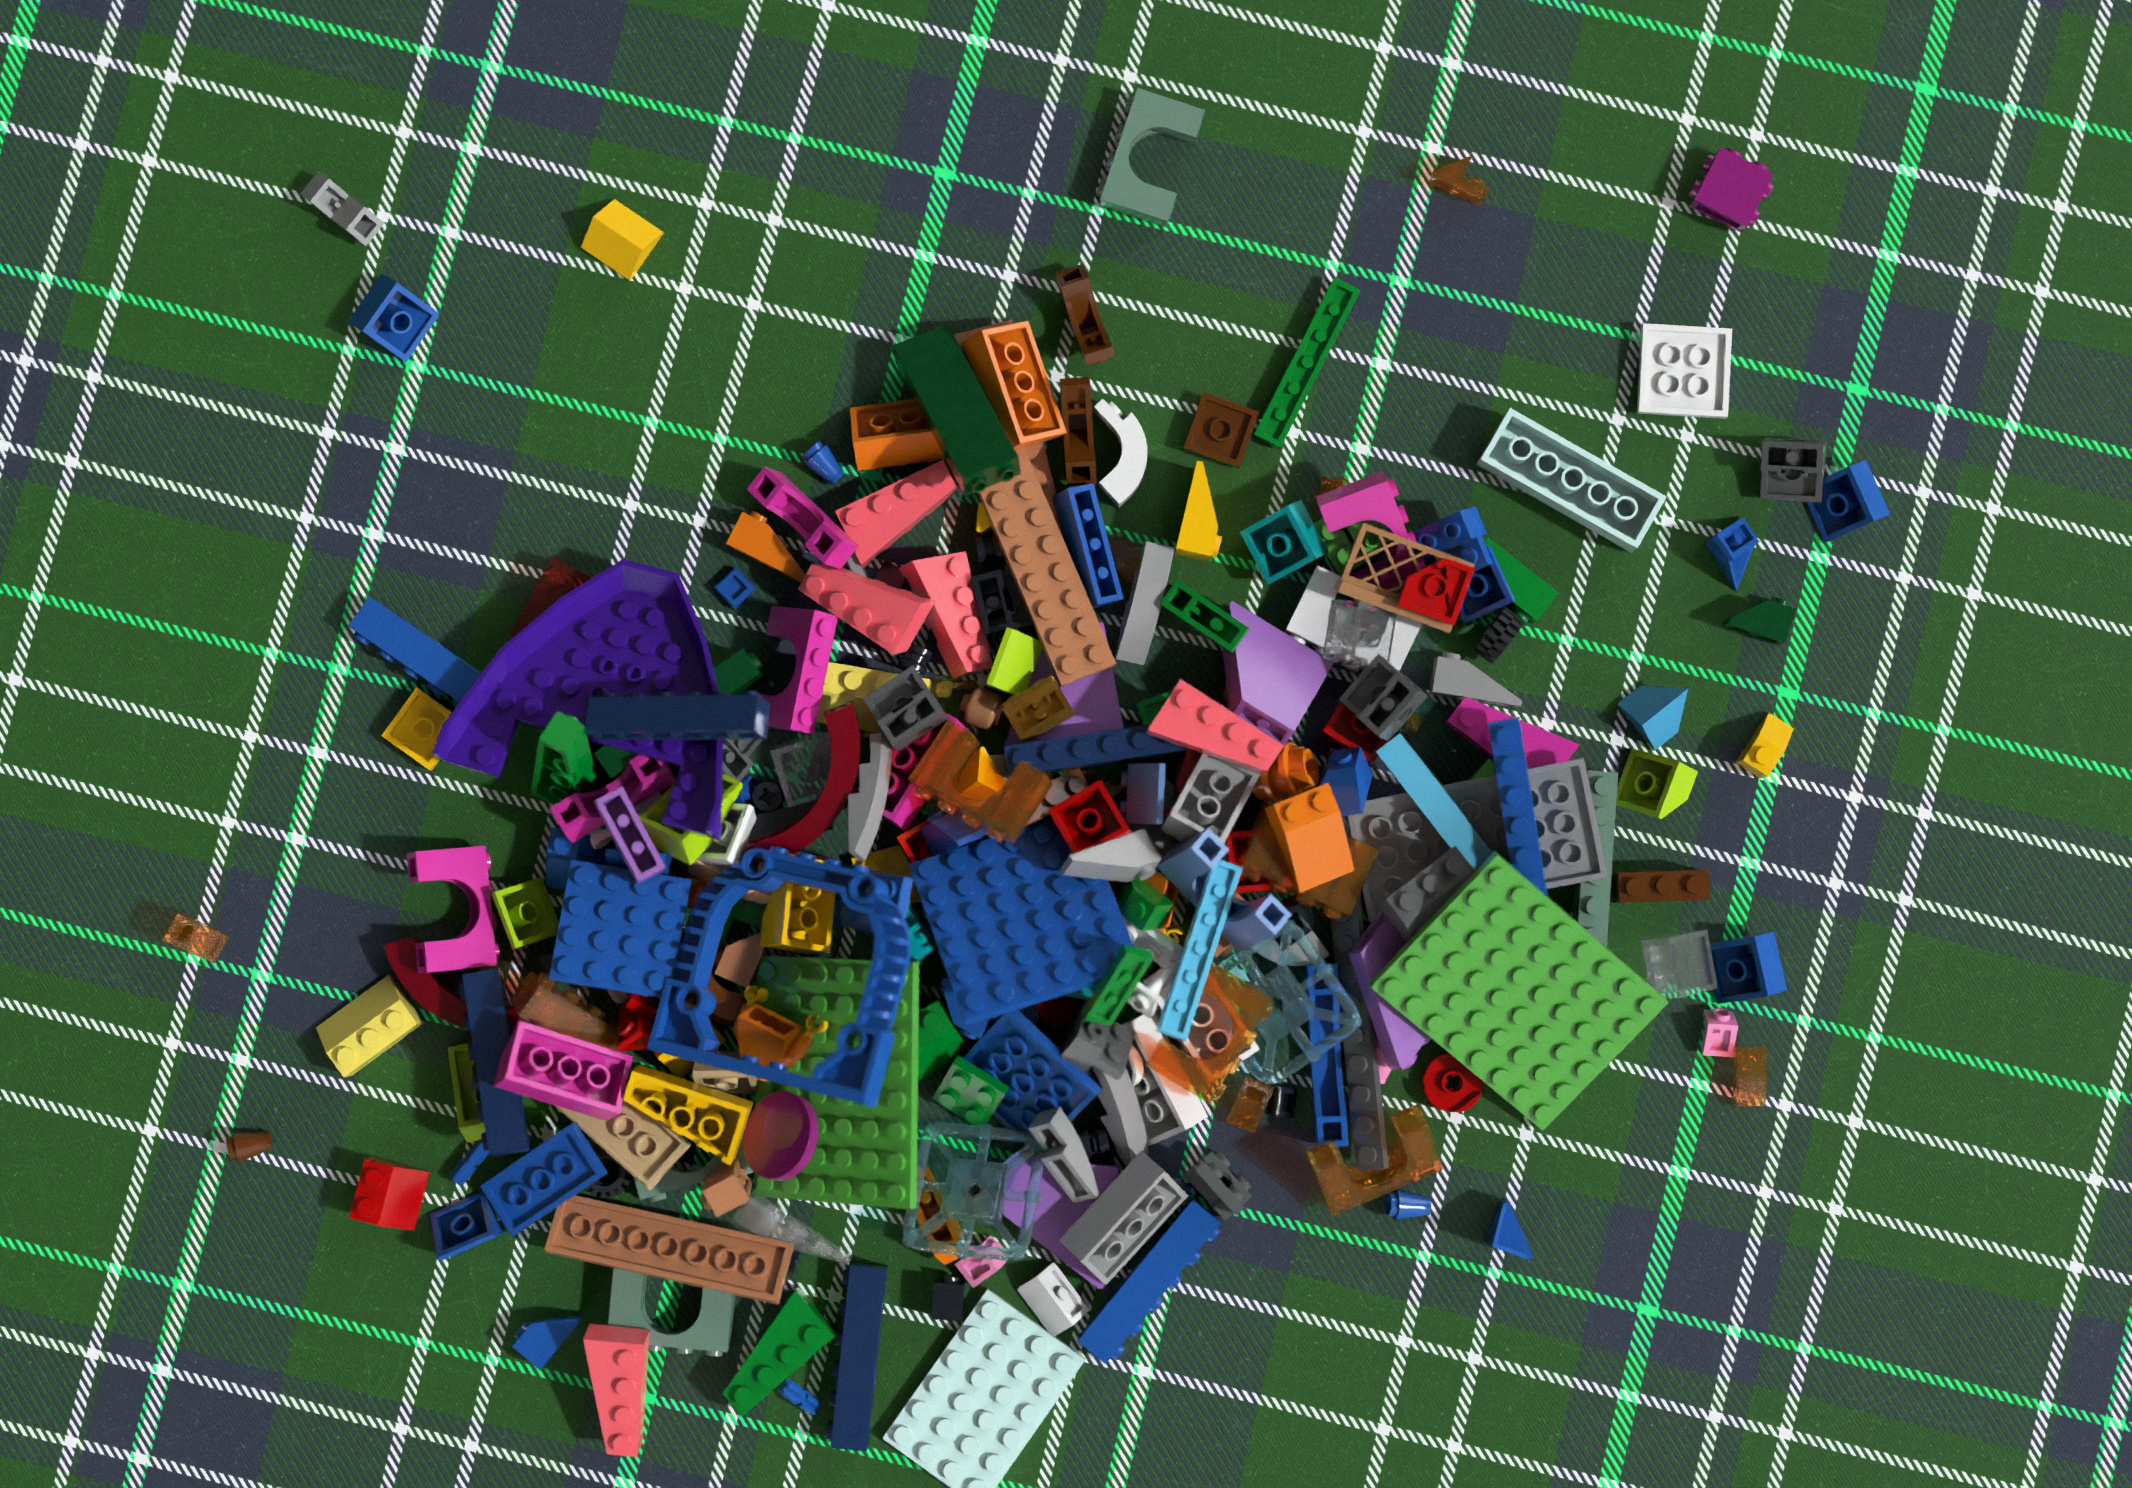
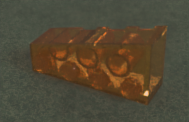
M530 971L510 1000L520 1017L527 1021L530 1018L538 1027L548 1030L553 1028L557 1033L624 1054L627 1052L616 1048L617 1019L611 1022L604 1017L606 1013L596 1005L591 1003L587 1007L579 1002L581 997L568 988L565 991L560 990L555 986L557 982L550 981L549 976L543 972L538 976Z

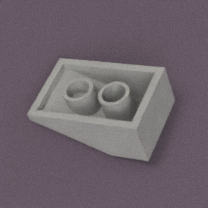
M1202 754L1160 830L1179 841H1183L1209 828L1224 844L1260 774Z

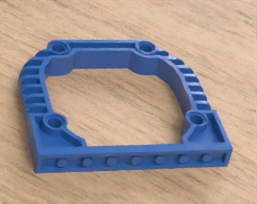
M771 846L770 851L759 848L748 850L744 854L741 863L732 864L717 876H713L704 889L696 896L697 899L694 906L689 912L688 925L685 926L683 943L680 944L679 957L675 962L674 979L666 978L647 1049L876 1108L895 1037L890 1032L893 1022H895L897 1006L900 1003L902 987L905 984L906 972L910 965L909 959L912 947L908 924L898 906L888 898V885L884 880L869 874V868L852 864L851 869L842 867V862L825 858L824 863L815 861V856L798 852L797 857L788 855L789 850ZM764 860L762 870L758 871L759 864ZM785 882L841 895L842 901L848 908L869 917L875 936L873 959L855 1023L845 1025L840 1029L837 1035L838 1049L824 1061L814 1066L811 1078L786 1072L787 1065L769 1061V1065L766 1067L759 1065L760 1059L742 1054V1058L739 1060L717 1054L720 1042L709 1020V1016L716 1007V998L712 991L708 990V983L724 924L732 907L750 890L772 892ZM872 884V891L866 896L865 891ZM698 995V1003L693 1007V1001ZM858 1035H860L861 1042L855 1048L854 1040Z

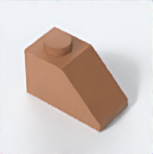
M761 932L726 946L724 951L720 949L713 966L717 967L714 974L746 988L752 985L757 974L759 961L768 949V947L760 946Z

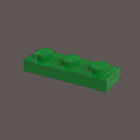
M1128 945L1122 946L1082 1011L1084 1020L1109 1026L1113 1024L1151 964L1153 956L1150 950Z

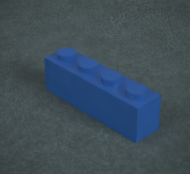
M1094 484L1067 488L1053 495L1064 542L1092 608L1110 605L1124 599Z

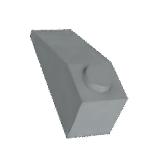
M1443 652L1442 657L1438 656L1434 659L1429 694L1457 699L1467 697L1477 702L1511 708L1521 707V699L1468 661L1460 660L1461 655Z
M1141 829L1070 855L1060 871L1062 875L1121 882H1129L1139 878L1142 881L1148 879L1156 872L1155 868L1162 860V857L1146 830Z

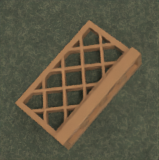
M1362 522L1342 574L1338 577L1334 588L1337 592L1450 633L1453 625L1396 605L1400 594L1394 591L1402 589L1404 584L1396 567L1413 561L1416 570H1421L1416 558L1427 553L1434 555L1436 562L1440 560L1439 558H1448L1473 568L1475 564ZM1366 531L1378 535L1382 546L1366 553L1362 541ZM1383 537L1391 539L1393 541L1385 543ZM1398 543L1406 545L1410 556L1394 563L1388 548ZM1411 547L1420 550V552L1414 554ZM1360 548L1362 551V555L1356 557ZM1385 550L1391 565L1375 572L1368 557ZM1363 559L1366 560L1371 574L1360 579L1349 575L1354 563ZM1393 569L1399 584L1389 589L1381 587L1377 576ZM1374 578L1376 585L1367 582V580Z

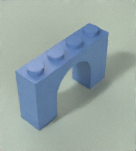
M1206 828L1172 846L1159 862L1157 868L1196 907L1207 873L1213 870L1229 849L1209 828ZM1271 893L1255 901H1243L1233 896L1221 934L1239 952L1275 936L1292 914Z

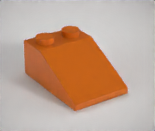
M1329 783L1264 808L1298 893L1355 871L1340 810Z

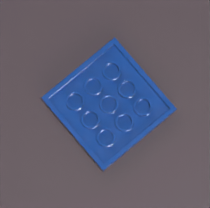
M571 860L549 980L661 998L666 978L674 979L676 970L674 966L679 956L692 880L656 874L636 884L629 869Z
M1015 1010L1003 1014L963 1059L1009 1086L993 1115L1037 1156L1043 1148L1028 1129L1036 1114L1060 1106L1071 1122L1102 1088L1081 1069L1060 1057L1062 1051L1023 1014Z

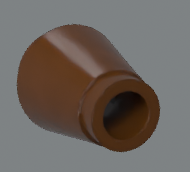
M270 1132L233 1133V1136L226 1137L230 1161L238 1160V1162L273 1149Z

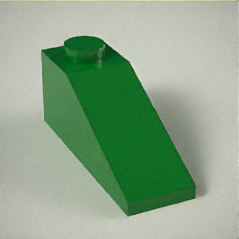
M1487 538L1484 541L1486 547L1491 546L1515 599L1509 606L1514 609L1513 613L1525 621L1524 623L1528 621L1532 624L1535 623L1559 592L1491 539Z
M1178 579L1160 602L1161 606L1172 616L1230 653L1234 652L1249 631L1247 626Z

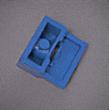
M1476 507L1460 510L1413 532L1418 543L1445 553L1453 550L1452 547L1461 544V548L1448 554L1474 563V572L1493 564L1482 537L1487 532ZM1427 553L1420 556L1423 560L1428 559L1430 565L1436 562L1434 555Z

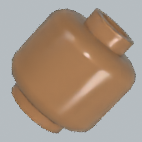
M977 687L972 691L971 695L965 694L960 706V710L964 711L965 722L984 730H991L995 725L1000 726L1005 715L1001 707L1003 697L998 693Z

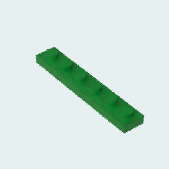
M1336 277L1333 278L1253 435L1254 437L1278 449L1281 448L1361 290Z

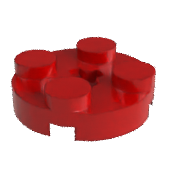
M1443 1053L1432 1059L1422 1075L1423 1090L1427 1099L1432 1105L1443 1111H1466L1477 1103L1482 1093L1483 1081L1450 1053ZM1448 1075L1452 1077L1458 1075L1461 1080L1458 1081L1459 1088L1457 1090H1454L1452 1087L1446 1088L1445 1084L1448 1082L1446 1077Z

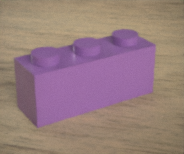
M623 786L595 800L594 805L636 884L664 871L666 867Z

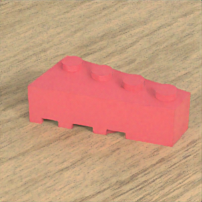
M941 460L835 512L845 533L858 545L855 554L861 566L865 568L902 535L915 527L925 516H928L955 494L957 488L944 460Z
M966 551L914 560L898 568L902 577H906L912 589L910 591L912 594L935 601L924 621L928 629L931 628L937 640L936 645L952 678L979 674L991 669L993 662L980 616Z
M823 563L811 564L798 588L799 591L891 654L908 651L935 603L932 599L914 595L907 590L897 589L879 580L861 576V574L851 570L839 569Z
M1181 679L1146 732V735L1169 741L1172 744L1198 751L1201 754L1224 760L1262 775L1268 771L1284 746Z
M589 1324L583 1338L606 1453L610 1455L637 1457L643 1441L649 1329Z

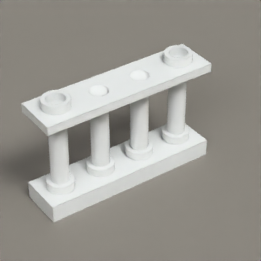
M1123 917L1134 947L1150 950L1153 961L1166 969L1147 987L1139 982L1127 1000L1135 1010L1142 1012L1151 1019L1155 1014L1160 998L1157 994L1172 981L1183 947L1159 929L1140 931Z

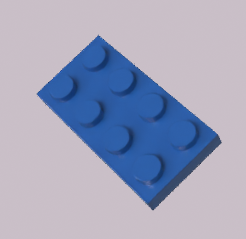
M842 865L844 868L851 869V866ZM869 870V874L884 880L888 885V898L898 906L905 919L913 878ZM872 884L867 887L865 891L866 896L871 893ZM835 894L833 924L874 933L869 917L848 908L842 901L841 895Z
M574 1122L480 1187L513 1237L599 1180L608 1172L577 1123Z

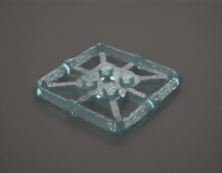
M1288 919L1279 932L1267 940L1239 952L1235 948V953L1209 970L1214 980H1217L1241 963L1255 982L1243 991L1219 987L1227 999L1238 1001L1249 1016V1019L1243 1022L1246 1029L1255 1025L1266 1041L1263 1068L1253 1054L1243 1060L1251 1074L1261 1082L1262 1086L1270 1087L1282 1082L1308 1063L1317 1062L1321 1059L1323 1053L1352 1035L1357 1027L1362 1024L1363 1017L1359 1015L1356 1005L1333 974V967L1330 963L1328 965L1325 963L1304 931L1295 924L1294 920ZM1281 935L1277 968L1264 976L1252 960L1251 955ZM1292 937L1317 971L1300 984L1287 967ZM1320 979H1323L1346 1014L1317 1008L1304 990ZM1271 997H1276L1283 1001V1011L1279 1008L1273 1009L1271 1007V1004L1274 1002ZM1311 1018L1343 1024L1342 1027L1315 1045L1309 1041L1300 1028V1025ZM1290 1033L1303 1053L1274 1072L1273 1066L1277 1041Z
M947 1122L928 1123L924 1126L925 1130L920 1138L917 1151V1208L906 1209L903 1222V1244L907 1248L911 1247L918 1251L957 1255L959 1259H967L968 1256L1003 1261L1023 1259L1030 1244L1037 1203L1041 1202L1042 1194L1039 1191L1044 1164L1040 1158L1045 1150L1030 1131L991 1127V1124L982 1123L981 1126ZM939 1134L979 1138L976 1160L956 1158ZM991 1139L1028 1143L1003 1163L987 1161ZM932 1140H934L949 1161L946 1183L924 1181ZM1034 1154L1027 1191L1007 1190L1010 1172ZM978 1184L982 1192L981 1194H976L975 1198L972 1199L968 1191L973 1185ZM922 1191L943 1193L940 1211L914 1230ZM1005 1200L1025 1202L1018 1242L1015 1241L1001 1221ZM947 1220L964 1222L961 1239L958 1243L923 1239ZM974 1224L994 1225L1010 1248L971 1245Z

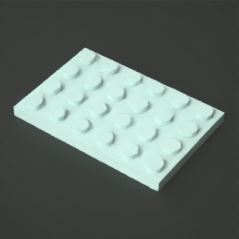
M987 1288L882 1439L950 1488H996L1086 1358Z

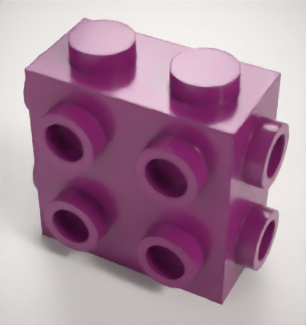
M1720 147L1715 155L1709 154L1701 169L1705 171V174L1701 181L1696 180L1688 194V196L1692 197L1688 207L1742 233L1748 226L1753 227L1761 212L1757 210L1761 199L1766 201L1774 187L1770 183L1774 174L1769 172L1768 167L1757 161H1752L1751 163L1741 158L1742 155L1738 151Z

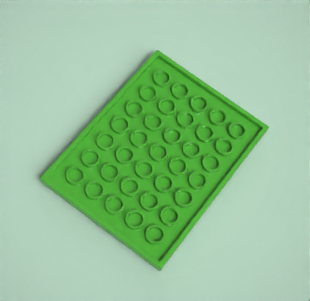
M1495 851L1369 982L1370 987L1542 1131L1669 1003L1655 988Z
M762 955L757 966L758 990L760 988L768 990V998L765 1002L759 1003V1005L802 1026L803 1033L807 1030L805 1021L811 1015H819L814 1023L816 1029L822 1021H828L827 1030L823 1033L814 1034L811 1038L814 1041L804 1056L790 1069H786V1072L811 1078L814 1066L824 1061L838 1049L837 1035L840 1029L845 1025L855 1023L872 960ZM910 961L906 972V980L902 987L900 1003L897 1006L895 1022H893L890 1032L895 1037L876 1108L772 1081L757 1079L755 1106L766 1096L779 1091L791 1092L808 1100L817 1116L818 1139L811 1159L803 1170L794 1177L783 1181H775L760 1177L755 1173L754 1196L901 1209L917 1208L919 962ZM858 1035L854 1040L855 1048L861 1042L860 1035Z

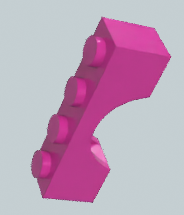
M764 466L747 488L765 508L774 512L794 527L805 539V546L823 564L841 569L858 548V545L782 472Z
M639 755L630 760L625 771L610 784L589 793L576 792L550 807V810L564 834L571 843H574L604 825L594 805L595 800L623 786L633 807L671 786L676 780L665 762Z

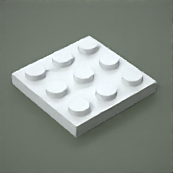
M1643 323L1641 325L1637 414L1726 419L1729 406L1732 329Z

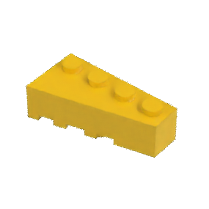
M639 1064L632 1070L623 1098L624 1101L653 1119L660 1120L668 1125L674 1132L694 1141L700 1148L715 1154L729 1166H731L736 1158L753 1105V1101Z

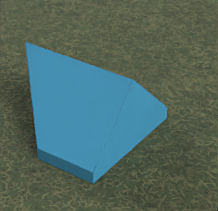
M1639 686L1620 701L1617 706L1655 751L1678 733L1688 688Z

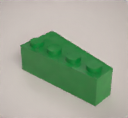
M558 711L538 740L531 794L552 805L559 803L576 792L589 793L600 789L587 734L585 733V726L574 716L564 715Z

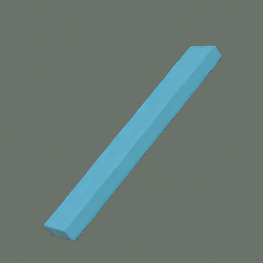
M1399 733L1379 748L1376 753L1449 847L1456 846L1474 871H1476L1493 851L1403 735Z
M1220 860L1213 870L1207 873L1156 1032L1181 1041L1187 1040L1243 869L1242 867Z

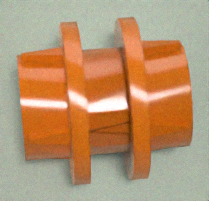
M1287 742L1264 775L1260 774L1252 789L1255 796L1259 800L1264 799V802L1271 801L1273 804L1289 799V797L1291 798L1316 788L1320 777L1314 754L1310 749L1304 748V746L1297 747L1292 742Z

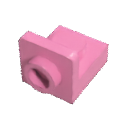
M1724 1008L1704 1010L1705 1029L1701 1047L1702 1054L1706 1056L1733 1057L1738 1031V1023L1734 1013Z
M989 1236L979 1246L958 1260L955 1266L974 1288L998 1271L1009 1258L1005 1254L1003 1246L996 1242L992 1236Z

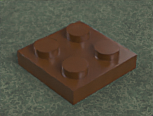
M1203 392L1183 450L1239 469L1259 411Z

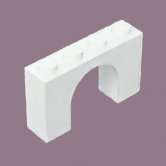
M1317 565L1284 632L1304 645L1308 643L1316 647L1315 652L1331 660L1332 656L1343 660L1342 666L1357 673L1359 669L1364 671L1378 654L1382 655L1400 671L1422 623L1392 613L1381 637L1374 644L1362 648L1343 644L1332 633L1328 620L1330 607L1337 594V590L1334 587L1340 576Z

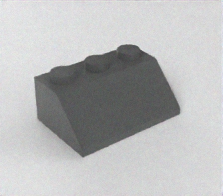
M1454 846L1377 905L1407 943L1475 871L1458 848Z

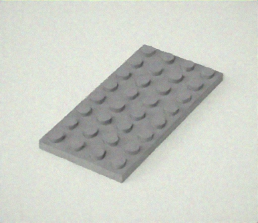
M1584 758L1528 768L1547 889L1608 878ZM1492 775L1442 785L1491 850L1497 852L1510 864L1497 776ZM1407 792L1366 800L1363 813L1348 816L1369 922H1372L1381 911L1377 905L1450 849L1446 841Z

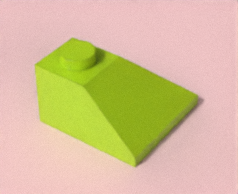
M1631 749L1617 786L1616 806L1663 819L1688 800L1698 771L1680 761Z

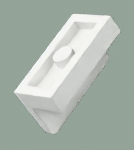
M1055 1262L1047 1265L1034 1278L1018 1288V1292L1047 1331L1053 1336L1073 1326L1090 1310Z

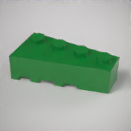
M799 1286L722 1393L742 1417L833 1339L837 1333Z

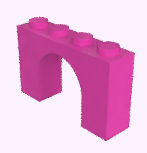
M1384 471L1316 496L1329 533L1360 521L1374 520L1388 526L1394 534L1417 542L1413 531L1407 533L1404 523L1409 522L1404 506L1400 505L1397 507L1394 497L1398 496L1399 492L1394 479L1387 480ZM1401 543L1392 546L1389 551L1394 563L1410 556L1406 545ZM1386 555L1381 561L1373 564L1372 567L1376 572L1391 564ZM1422 557L1416 559L1420 569L1426 567ZM1413 561L1396 567L1402 582L1405 581L1406 576L1417 571ZM1365 567L1349 575L1360 579L1371 574L1369 567ZM1393 569L1377 576L1383 588L1389 589L1399 584ZM1374 578L1367 580V582L1376 585ZM1398 589V590H1396V591H1394V592H1397V593L1400 594L1401 589ZM1354 598L1359 611L1374 606Z
M771 607L766 635L793 643L796 652V666L793 677L783 692L775 696L760 694V697L770 703L769 728L814 734L838 619L837 616L810 609Z
M486 846L407 853L409 884L447 881L457 885L465 893L470 904L468 924L458 936L450 940L415 944L418 974L496 966V959L499 958L500 951L499 945L494 939L497 920L491 907V900L493 899L491 893L494 892L492 883L489 882L488 870L491 867V858L489 853L486 852Z

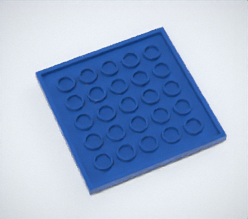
M1053 819L1025 827L1009 836L1003 834L958 848L946 856L942 853L909 864V870L965 1026L1099 984L1122 946L1134 947L1109 881L1062 875L1060 869L1073 853Z

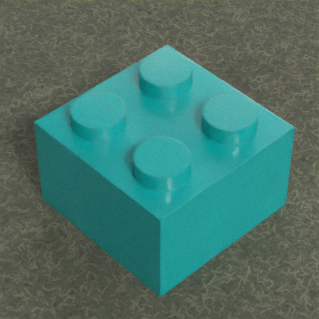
M1302 500L1280 509L1240 532L1268 585L1329 553Z

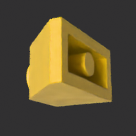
M1768 712L1739 755L1736 763L1760 779L1768 777L1785 752L1794 728Z

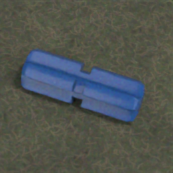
M482 1139L477 1140L465 1154L467 1158H462L450 1172L449 1177L460 1186L464 1185L477 1169L475 1165H480L489 1154V1150L484 1151Z
M785 1379L782 1384L778 1385V1392H780L781 1396L793 1404H798V1407L810 1415H816L818 1410L822 1408V1403L817 1397L806 1390H802V1387L790 1379Z

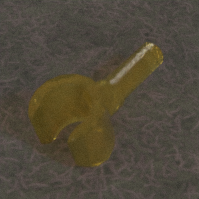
M941 681L936 684L935 696L951 698L952 689L977 687V681Z

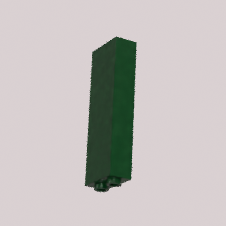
M948 324L893 345L896 364L964 495L982 492L987 487L1009 481L1015 476L1020 475L1019 457Z
M743 648L713 669L718 690L732 695H741L743 691H748L766 678L761 672L766 668L759 657L753 651L747 653ZM603 746L594 753L608 775L613 779H617L625 771L630 760L639 756L608 746Z

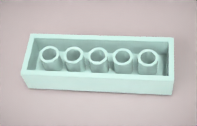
M1509 408L1504 414L1476 463L1479 467L1629 552H1633L1639 547L1666 499L1665 495L1512 408Z

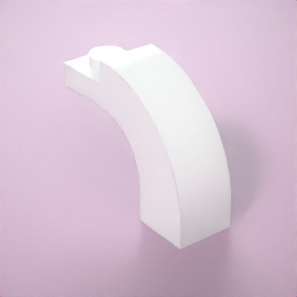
M1102 399L1094 406V412L1117 436L1122 454L1117 466L1099 482V487L1120 508L1135 493L1143 479L1147 463V442L1144 431L1133 413H1130L1122 420L1120 418L1123 415L1121 410L1112 401L1107 404Z

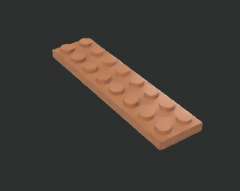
M1025 448L1015 450L1019 457L1021 474L1009 481L987 487L982 492H979L978 495L1058 685L1063 687L1114 667L1116 662Z
M575 1195L557 1207L544 1251L553 1255L779 1305L794 1245L785 1241Z

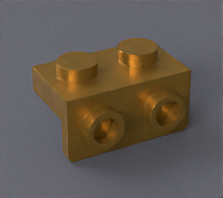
M1053 675L1036 681L1032 687L1010 696L1006 702L1001 704L1005 715L1022 743H1028L1075 715Z

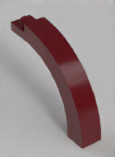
M853 700L824 711V718L830 734L832 757L830 772L819 797L801 817L788 826L748 841L745 846L746 852L753 848L770 851L771 846L789 850L788 854H795L820 837L838 817L848 800V794H851L860 759V727Z
M412 937L384 945L388 960L396 976L411 996L440 1019L465 1029L463 1014L468 1013L466 1001L462 1002L460 995L443 983L435 972L418 974L415 944L421 943L419 937ZM559 997L523 1007L509 1008L512 1033L518 1021L535 1025L534 1016L537 1017V1021L555 1017L554 1011L562 1009Z

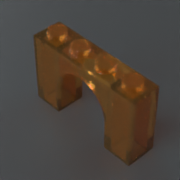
M948 719L908 778L915 787L913 792L925 801H929L932 798L939 802L937 806L950 815H953L954 812L963 816L961 819L972 828L977 829L978 826H981L987 830L986 834L999 843L1005 840L1013 845L1052 787V782L1044 772L1021 760L1004 786L993 796L982 800H972L963 797L959 793V778L980 743L972 732Z
M1272 799L1264 801L1236 864L1243 868L1242 876L1255 882L1261 879L1270 883L1269 888L1277 893L1285 895L1286 892L1297 896L1296 901L1305 906L1313 907V904L1324 909L1323 914L1333 919L1339 920L1340 917L1351 916L1378 849L1353 837L1347 838L1355 871L1298 893L1264 809L1279 802Z
M1213 962L1202 993L1220 1003L1230 1015L1232 1034L1227 1046L1215 1056L1195 1058L1160 1038L1145 1063L1148 1067L1209 1104L1213 1099L1218 1101L1226 1088L1223 1081L1228 1073L1232 1075L1235 1073L1242 1061L1238 1056L1244 1046L1249 1048L1258 1034L1254 1029L1260 1020L1262 1022L1266 1021L1273 1009V1006L1270 1005L1271 997Z
M1418 1104L1390 1116L1397 1141L1393 1151L1388 1156L1389 1168L1357 1171L1356 1168L1345 1165L1334 1140L1306 1151L1322 1197L1332 1217L1443 1170L1429 1126Z

